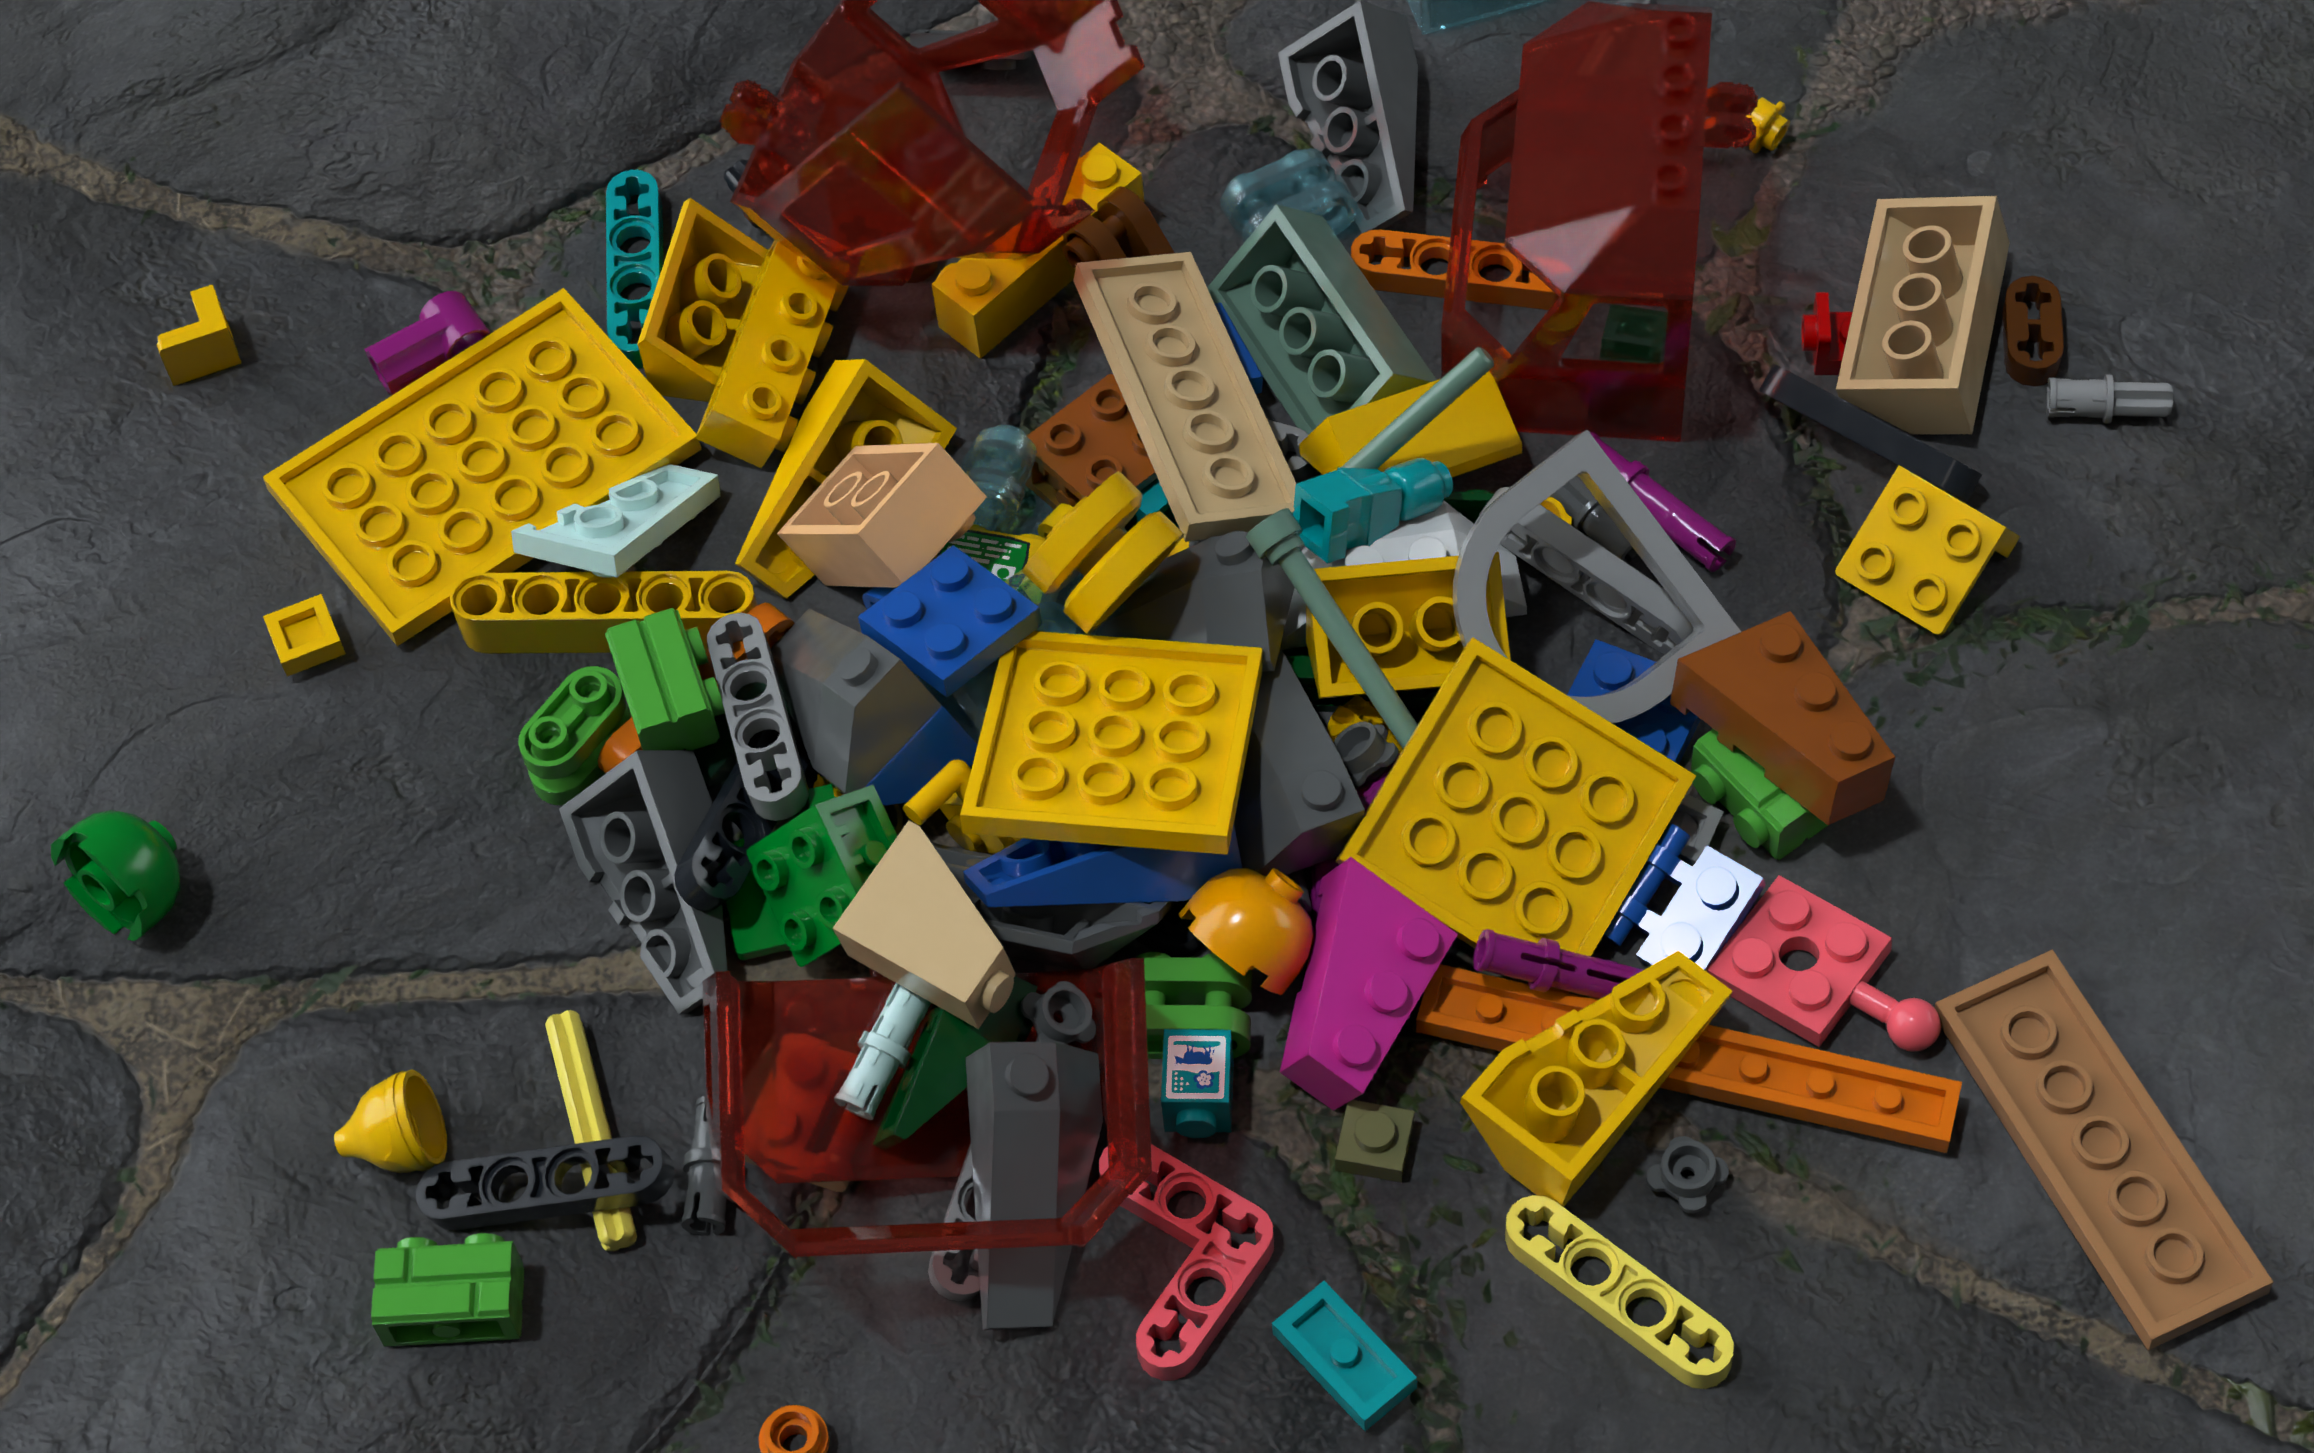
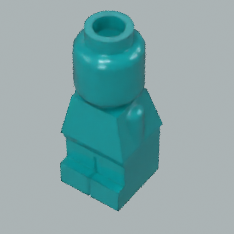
M1416 458L1388 467L1384 472L1378 469L1338 467V470L1297 483L1295 486L1293 506L1295 511L1293 516L1303 529L1299 536L1304 542V546L1327 564L1345 558L1346 550L1358 546H1370L1376 540L1398 527L1399 521L1411 520L1436 511L1442 505L1444 498L1452 493V476L1442 462H1431L1425 458Z

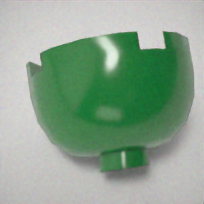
M114 810L93 813L76 823L51 844V858L54 866L65 859L67 867L73 874L64 882L73 898L88 915L109 932L115 934L123 927L129 929L130 934L127 940H137L156 925L173 907L180 890L179 864L173 853L177 849L176 842L170 832L155 820L146 822L134 814Z

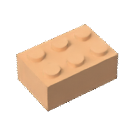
M939 443L855 446L777 534L825 586L897 588L933 561V558L947 542L960 538L970 529L976 519L973 514L987 496Z

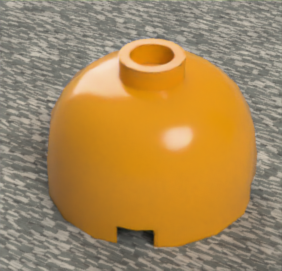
M1248 868L1229 869L1209 879L1192 896L1179 913L1181 919L1194 920L1188 929L1215 955L1243 976L1249 970H1253L1254 967L1268 975L1261 987L1279 995L1285 993L1302 971L1309 958L1314 939L1311 918L1298 902L1304 891L1292 879L1275 868H1272L1267 876Z

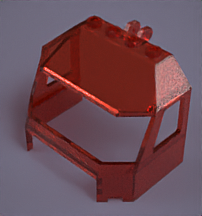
M841 0L793 60L777 97L766 88L762 89L761 84L755 83V80L752 82L747 79V81L736 82L729 99L732 103L725 105L719 120L722 123L721 128H724L725 132H729L731 134L730 137L737 143L755 145L730 200V203L738 208L749 221L757 224L774 240L842 286H903L910 280L915 266L951 258L1014 260L1038 254L1095 212L1083 199H1073L1066 205L1062 204L1098 103L1145 68L1137 46L1125 45L1116 23L1124 17L1117 0H977L998 20L921 48L911 45L870 9L878 0ZM1031 50L1034 51L1056 105L1057 112L1028 191L964 136L940 77V71Z
M1603 1L1586 2L1523 44L1519 89L1471 119L1461 135L1441 326V378L1475 348L1481 347L1485 349L1494 360V367L1489 372L1497 383L1517 432L1576 436L1588 430L1589 432L1596 433L1599 437L1681 442L1694 295L1704 147L1726 149L1729 147H1734L1735 149L1741 147L1743 149L1744 146H1750L1752 140L1756 138V126H1754L1752 118L1746 117V115L1751 116V113L1758 105V95L1755 94L1754 87H1749L1748 84L1719 82L1707 89L1712 7ZM1507 162L1512 165L1505 247L1559 296L1558 300L1513 354L1506 350L1465 310L1476 191L1487 184V176ZM1593 304L1657 306L1668 310L1664 361L1659 364L1573 359L1561 356Z
M1144 958L1127 959L1094 969L1016 973L1015 975L1037 986L1036 993L1040 995L1045 994L1051 987L1061 981L1074 984L1088 998L1092 1007V1019L1096 1025L1095 1035L1089 1042L1083 1044L1074 1041L1066 1045L1098 1053L1102 1112L1107 1125L1109 1168L1062 1218L804 1229L788 1228L745 1188L744 1154L777 1184L957 1177L960 1175L971 1144L967 1087L906 1140L884 1151L873 1146V1143L903 1069L900 1067L897 1069L883 1095L873 1120L862 1118L845 1109L847 1103L845 1106H840L834 1101V1098L839 1093L861 1051L857 1045L864 1031L870 1032L896 982L871 968L870 978L737 981L734 977L730 976V971H720L713 973L703 981L706 1118L716 1188L789 1257L796 1260L797 1257L1063 1245L1085 1247L1104 1226L1103 1223L1152 1173ZM1054 1013V1020L1058 1023H1063L1062 1017ZM923 1020L921 1021L913 1037V1040L908 1048L909 1053L912 1050V1047L914 1045V1042L916 1040ZM1034 1025L1024 1042H1036L1038 1034Z

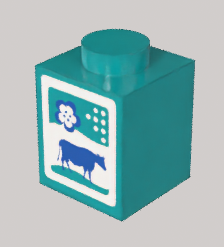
M1164 1029L1161 1107L1165 1132H1178L1180 1135L1189 1138H1206L1212 1136L1215 1132H1232L1234 1056L1231 1030Z

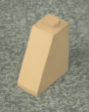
M908 821L834 925L833 930L848 956L979 1029L990 1012L996 1013L1007 1002L1013 989V978L1016 973L1003 946L921 827Z

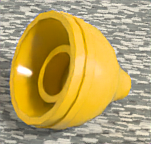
M413 1069L400 1071L371 1087L361 1097L347 1123L334 1134L336 1149L342 1157L362 1159L381 1169L396 1173L429 1170L433 1166L444 1162L447 1153L446 1128L438 1100L427 1080L421 1073Z

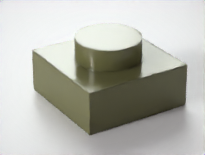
M1357 1100L1348 1102L1335 1156V1171L1402 1183L1415 1123V1111Z

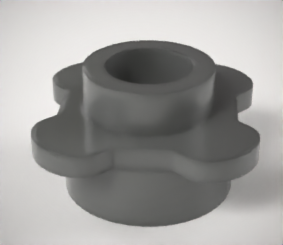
M1369 722L1355 723L1344 729L1333 742L1355 788L1361 786L1364 782L1379 777L1397 758L1398 748L1394 743L1387 742L1388 731L1381 724L1373 725Z
M1058 982L1042 995L1030 992L1021 1001V1013L1032 1021L1038 1034L1036 1042L1068 1044L1077 1041L1084 1044L1089 1042L1095 1035L1096 1025L1092 1019L1091 1004L1086 995L1070 982ZM1053 1014H1059L1063 1019V1023L1056 1022Z
M1680 1136L1670 1141L1669 1147L1663 1153L1661 1163L1649 1167L1646 1179L1648 1186L1653 1191L1666 1192L1678 1200L1681 1210L1687 1213H1697L1706 1207V1196L1713 1187L1726 1182L1729 1169L1727 1163L1722 1158L1715 1157L1705 1144L1690 1137ZM1684 1170H1690L1693 1172L1694 1177L1685 1179L1681 1176V1173Z

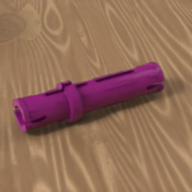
M1590 432L1670 539L1701 562L1708 571L1715 572L1723 566L1727 560L1708 547V543L1719 552L1724 551L1731 556L1736 546V540L1731 536H1727L1650 478L1649 468L1640 461L1629 462L1602 441L1596 433Z
M1490 929L1481 932L1473 959L1475 970L1481 972L1488 971L1528 981L1529 988L1546 993L1552 987L1593 997L1598 1000L1610 994L1614 986L1643 971V969L1619 964L1614 961L1560 949L1558 941L1541 938L1538 943L1495 933L1494 930Z

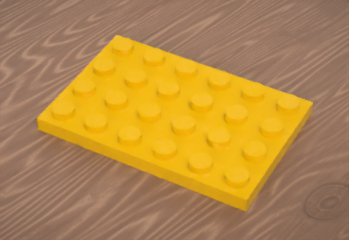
M562 288L263 476V479L271 495L396 646H399L453 611L450 595L453 587L461 579L477 573H512L533 559V557L514 553L512 530L528 523L536 526V530L546 528L558 522V510L574 503L583 507L599 505L610 500L609 488L665 465H678L702 449L699 440L695 439L696 433L574 298Z

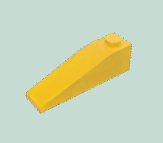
M835 360L800 418L735 565L781 598L787 599L815 574L777 533L855 446L939 443L945 449L957 428L868 360Z
M1678 950L1614 986L1610 994L1577 1012L1574 1009L1559 1017L1553 1026L1527 1041H1524L1522 1038L1504 1048L1461 1097L1460 1103L1503 1169L1537 1196H1546L1564 1207L1600 1165L1730 998L1732 990Z

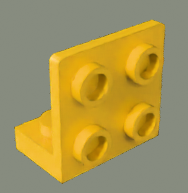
M1898 465L1836 567L1835 573L1840 578L1932 633L1943 635L1993 553L1996 551L2008 558L2021 536Z

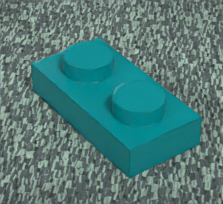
M1325 1281L1321 1282L1272 1322L1273 1335L1364 1431L1368 1430L1417 1389V1377Z

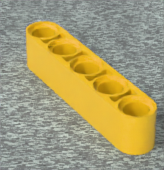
M630 571L618 577H599L592 572L477 573L461 579L453 587L450 595L451 607L463 640L469 648L486 654L611 653L605 636L608 628L635 619L641 622L645 616L670 608L679 611L685 630L693 627L698 628L706 651L708 649L707 634L717 620L728 614H747L757 606L753 585L749 579L741 573L733 571ZM737 609L734 612L724 613L728 610Z

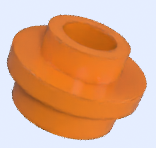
M788 1405L777 1409L765 1420L759 1433L761 1453H827L829 1447V1433L823 1418L816 1411L805 1406ZM801 1434L807 1438L805 1445L798 1450L788 1451L783 1448L784 1441L791 1435Z

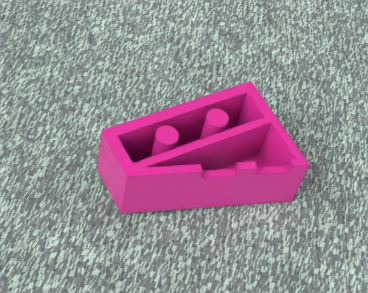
M1352 857L1322 877L1318 897L1321 898V903L1314 930V939L1302 990L1296 995L1280 1068L1281 1074L1333 1111L1364 1093L1458 935Z

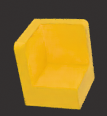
M213 284L190 291L199 318L198 322L162 333L158 336L157 348L173 386L241 364L227 318Z

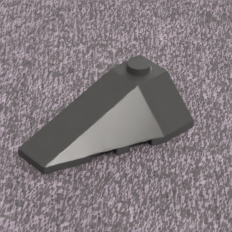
M1360 0L1279 51L1278 56L1288 104L1296 118L1306 122L1314 136L1310 142L1319 157L1327 159L1336 175L1334 185L1361 233L1369 230H1383L1413 212L1418 64L1407 16Z
M1233 531L1225 535L1210 537L1167 557L1142 585L1089 635L1263 648L1262 672L1274 671L1295 587L1279 564L1272 566L1267 557L1262 559L1258 557L1245 537L1248 532ZM1064 606L1056 610L1050 632L1087 635L1063 612Z
M808 609L770 648L784 699L812 767L822 778L843 794L866 787L942 706L900 658L869 636L812 609Z
M1281 647L1275 670L1262 672L1234 820L1242 868L1251 869L1264 876H1267L1272 868L1288 875L1339 856L1352 833L1365 816V809L1343 760Z
M637 750L560 807L559 810L578 866L589 882H600L613 902L608 910L617 924L629 925L641 943L640 958L677 1013L688 1014L729 986L722 905L710 911L696 910L680 897L674 878L676 867L712 806V801L694 750ZM715 860L705 867L707 871L705 881L708 884L714 870L719 867V863Z
M990 1042L966 1057L982 1329L1050 1328L1053 1326L1103 1123L1098 1053L1058 1042Z

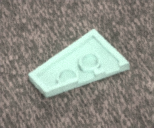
M673 464L657 468L609 488L610 500L599 505L583 507L574 503L558 510V522L546 528L536 530V526L528 523L512 530L514 553L591 571L599 577H618L720 497L718 475Z

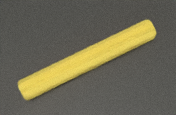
M567 1010L561 1014H553L548 1017L545 1026L574 1142L578 1144L612 1139L580 1015L573 1010ZM608 1163V1167H609V1170H610V1174H611V1173H618V1172ZM580 1164L585 1186H587L592 1175L591 1165ZM630 1207L592 1212L598 1238L604 1250L616 1251L620 1248L630 1247L636 1242L637 1234Z

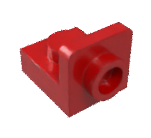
M1816 292L1813 314L1802 315V351H1813L1814 375H1839L1853 313L1830 312L1828 292Z

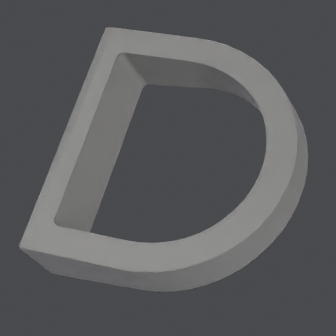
M1586 430L1576 435L1502 493L1477 518L1467 534L1456 563L1453 579V609L1457 631L1463 648L1474 637L1506 657L1493 634L1487 612L1486 586L1493 557L1506 534L1519 520L1575 476H1578L1693 626V632L1627 685L1597 696L1578 697L1567 695L1609 722L1617 723L1651 709L1672 694L1677 660L1738 634L1741 630L1590 432Z

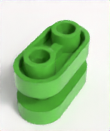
M598 666L584 667L574 671L561 683L522 728L518 739L519 749L528 769L533 788L538 797L552 805H564L605 774L598 767L600 751L611 735L631 718L621 682L612 671Z
M1160 952L1139 954L1135 960L1129 961L1121 968L1119 996L1121 1001L1130 1008L1121 1012L1118 1017V1047L1123 1052L1134 1057L1163 1059L1164 1029L1231 1030L1234 1058L1242 1056L1249 1051L1251 1046V1018L1240 1009L1246 1007L1252 1001V970H1249L1243 976L1214 953L1207 954L1202 958L1170 957Z

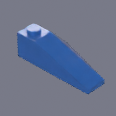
M1233 825L1228 855L1023 838L964 870L963 875L965 883L987 907L1167 902L1191 899L1209 879L1229 869L1242 868Z

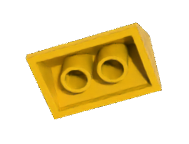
M692 198L683 203L637 345L646 378L662 396L709 402L768 249Z
M1491 369L1385 461L1378 470L1384 472L1388 467L1416 458H1425L1431 462H1442L1448 468L1451 476L1455 477L1521 454L1522 441ZM1439 380L1327 417L1299 444L1300 456L1322 475L1338 470V467H1342Z
M1496 552L1487 579V612L1493 634L1506 657L1511 660L1499 552ZM1458 556L1314 569L1396 692L1440 688L1464 649L1457 631L1453 609V579ZM1306 605V644L1319 699L1366 695Z

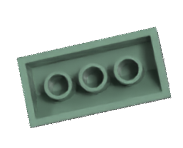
M1276 204L1207 287L1214 304L1222 303L1262 376L1297 428L1306 431L1308 434L1329 416L1437 380L1321 215Z

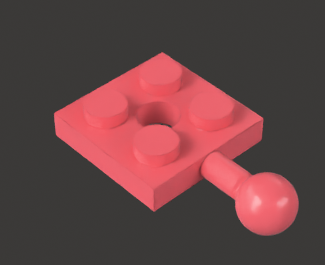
M1780 875L1774 880L1706 969L1709 974L1732 990L1730 997L1818 1047L1822 1045L1851 1005L1885 1023L1892 1042L1906 1051L1918 1052L1925 1050L1934 1044L1940 1034V1016L1930 1003L1919 998H1908L1898 1002L1891 996L1867 984L1891 952L1892 937ZM1803 950L1811 953L1816 958L1817 963L1810 969L1795 971L1786 967L1780 959L1790 951Z

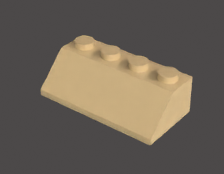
M1997 196L1877 199L1836 386L1838 397L1910 434L1973 433L2010 244Z

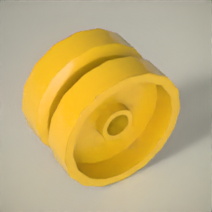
M1119 471L1111 475L1088 497L1082 498L1049 532L1046 537L1047 540L1039 547L1022 570L1046 595L1058 593L1081 573L1084 578L1065 600L1063 612L1087 635L1097 629L1142 585L1184 537V533L1161 511L1149 513L1127 533L1122 530L1141 507L1143 494Z

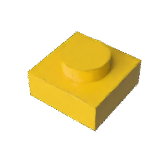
M322 594L263 616L287 677L346 654Z

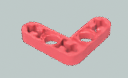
M1123 1137L1111 1142L1103 1150L1099 1159L1100 1180L1106 1196L1114 1203L1193 1248L1145 1316L1136 1333L1137 1354L1143 1370L1151 1377L1161 1381H1175L1185 1377L1195 1368L1269 1262L1274 1251L1273 1224L1269 1215L1259 1206L1163 1150L1136 1137ZM1136 1161L1140 1162L1142 1175L1145 1180L1158 1187L1154 1200H1150V1184L1141 1178L1130 1175L1124 1182L1119 1181L1118 1165L1130 1168ZM1181 1191L1196 1192L1206 1202L1202 1212L1188 1219L1174 1216L1169 1212L1167 1204L1171 1197ZM1219 1209H1223V1225L1235 1233L1242 1234L1248 1227L1255 1229L1257 1244L1253 1245L1252 1243L1244 1242L1238 1249L1232 1247L1231 1233L1228 1229L1215 1222ZM1212 1277L1218 1279L1224 1285L1226 1291L1217 1303L1210 1306H1200L1193 1303L1187 1297L1186 1291L1189 1285L1198 1278ZM1177 1309L1187 1320L1179 1333L1181 1352L1177 1353L1168 1350L1162 1357H1159L1156 1354L1154 1339L1157 1337L1160 1340L1167 1341L1172 1337L1179 1327L1178 1312L1173 1310Z

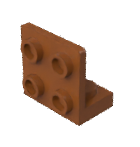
M1113 374L1105 376L1020 440L1025 485L1053 509L1061 503L1074 507L1082 498L1088 497L1117 471L1121 472L1139 491L1158 478Z

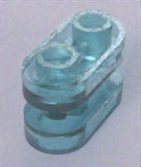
M1312 148L1294 150L1280 160L1253 172L1236 176L1227 185L1220 202L1221 209L1236 230L1242 231L1243 242L1249 238L1276 204L1323 216L1336 235L1344 231L1353 222L1358 211V204L1346 186L1340 181H1335V170L1320 150Z
M998 425L982 430L960 465L963 471L987 496L973 514L976 519L973 524L982 526L990 531L1007 533L1018 516L1025 494L1023 487L1031 475L1037 456V449L1034 443L1017 427Z

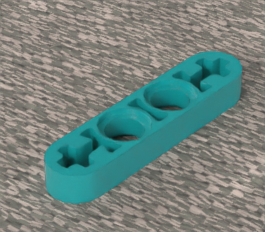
M628 170L613 177L606 190L607 334L637 369H641L644 367L637 343L629 344L632 341L631 321H640L643 328L664 264L663 205L656 179L650 173L642 170ZM633 195H639L638 211L640 216H630L628 204ZM644 237L650 241L647 248L641 252L626 253L620 250V246L629 238ZM644 283L651 287L648 294L641 299L627 300L620 296L623 289L630 284Z

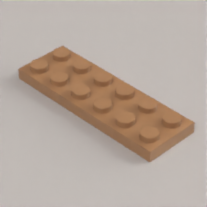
M2053 949L1935 1003L1934 1008L1940 1016L1941 1028L2148 1351L2269 1294L2274 1283Z

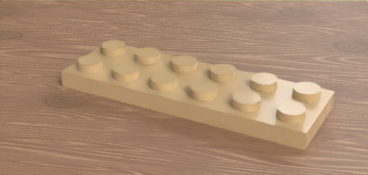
M1183 252L1077 263L1073 280L1178 527L1184 533V541L1204 540L1233 531L1249 532L1260 522L1285 508H1289L1293 514L1295 511L1293 507L1295 479L1192 253Z

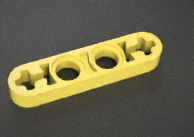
M1532 1195L1521 1198L1512 1205L1506 1217L1505 1241L1509 1252L1519 1262L1681 1383L1692 1388L1707 1389L1717 1386L1726 1379L1732 1366L1734 1342L1730 1332L1722 1323L1556 1201L1546 1196ZM1542 1220L1549 1223L1548 1237L1552 1242L1541 1235L1534 1236L1530 1241L1524 1238V1222L1534 1227ZM1568 1239H1573L1572 1242L1566 1245ZM1556 1245L1564 1250L1558 1263L1553 1262L1555 1260ZM1586 1256L1597 1257L1608 1265L1611 1273L1608 1279L1601 1284L1594 1286L1585 1285L1577 1281L1572 1275V1265L1578 1259ZM1651 1297L1664 1307L1666 1315L1657 1325L1646 1327L1632 1322L1625 1309L1636 1298ZM1677 1320L1684 1321L1682 1323L1681 1338L1673 1334L1670 1344L1665 1345L1663 1342L1671 1336ZM1685 1341L1696 1348L1704 1346L1706 1342L1714 1345L1713 1360L1715 1362L1713 1363L1707 1358L1699 1360L1697 1364L1688 1360L1690 1346Z

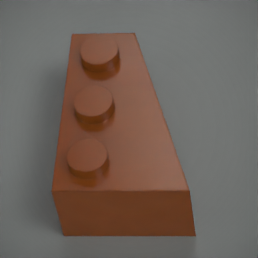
M1791 611L1677 660L1670 704L1684 715L1691 711L1718 732L1717 740L1729 750L1734 751L1738 747L1765 768L1764 777L1825 824L1830 825L1884 801L1895 755Z

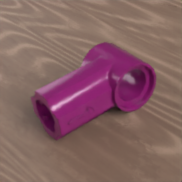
M446 291L436 295L426 303L419 315V321L364 350L382 386L388 394L393 395L491 334V332L463 293Z

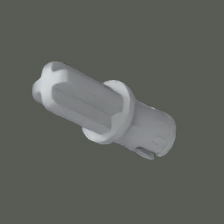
M2105 374L2104 379L2090 380L2048 378L2046 391V414L2048 418L2069 416L2102 418L2103 423H2111L2112 416L2165 417L2171 414L2173 408L2172 385L2168 383L2114 382L2112 374Z

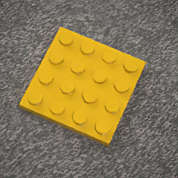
M1033 631L999 658L960 813L962 833L1228 855L1262 676L1263 648Z
M1472 637L1467 642L1366 810L1364 818L1352 833L1336 863L1340 865L1352 857L1458 934L1457 938L1473 948H1476L1481 932L1490 929L1494 930L1495 933L1538 943L1541 938L1558 941L1560 949L1591 956L1696 775ZM1550 987V989H1553V990L1570 993V992H1568V991H1564V990H1560V989H1556V988Z

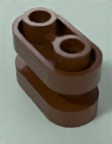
M1122 186L1116 187L1098 202L1097 211L1101 221L1091 215L1084 214L1063 232L1065 243L1063 253L1068 263L1075 270L1077 263L1175 253L1146 204L1134 192Z

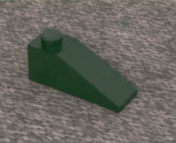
M1015 976L1013 978V989L1007 1002L996 1013L990 1012L979 1029L931 1003L910 1052L911 1057L905 1069H903L873 1146L885 1151L906 1140L967 1087V1056L990 1042H1024L1033 1027V1023L1021 1013V1001L1028 993L1036 992L1038 987Z

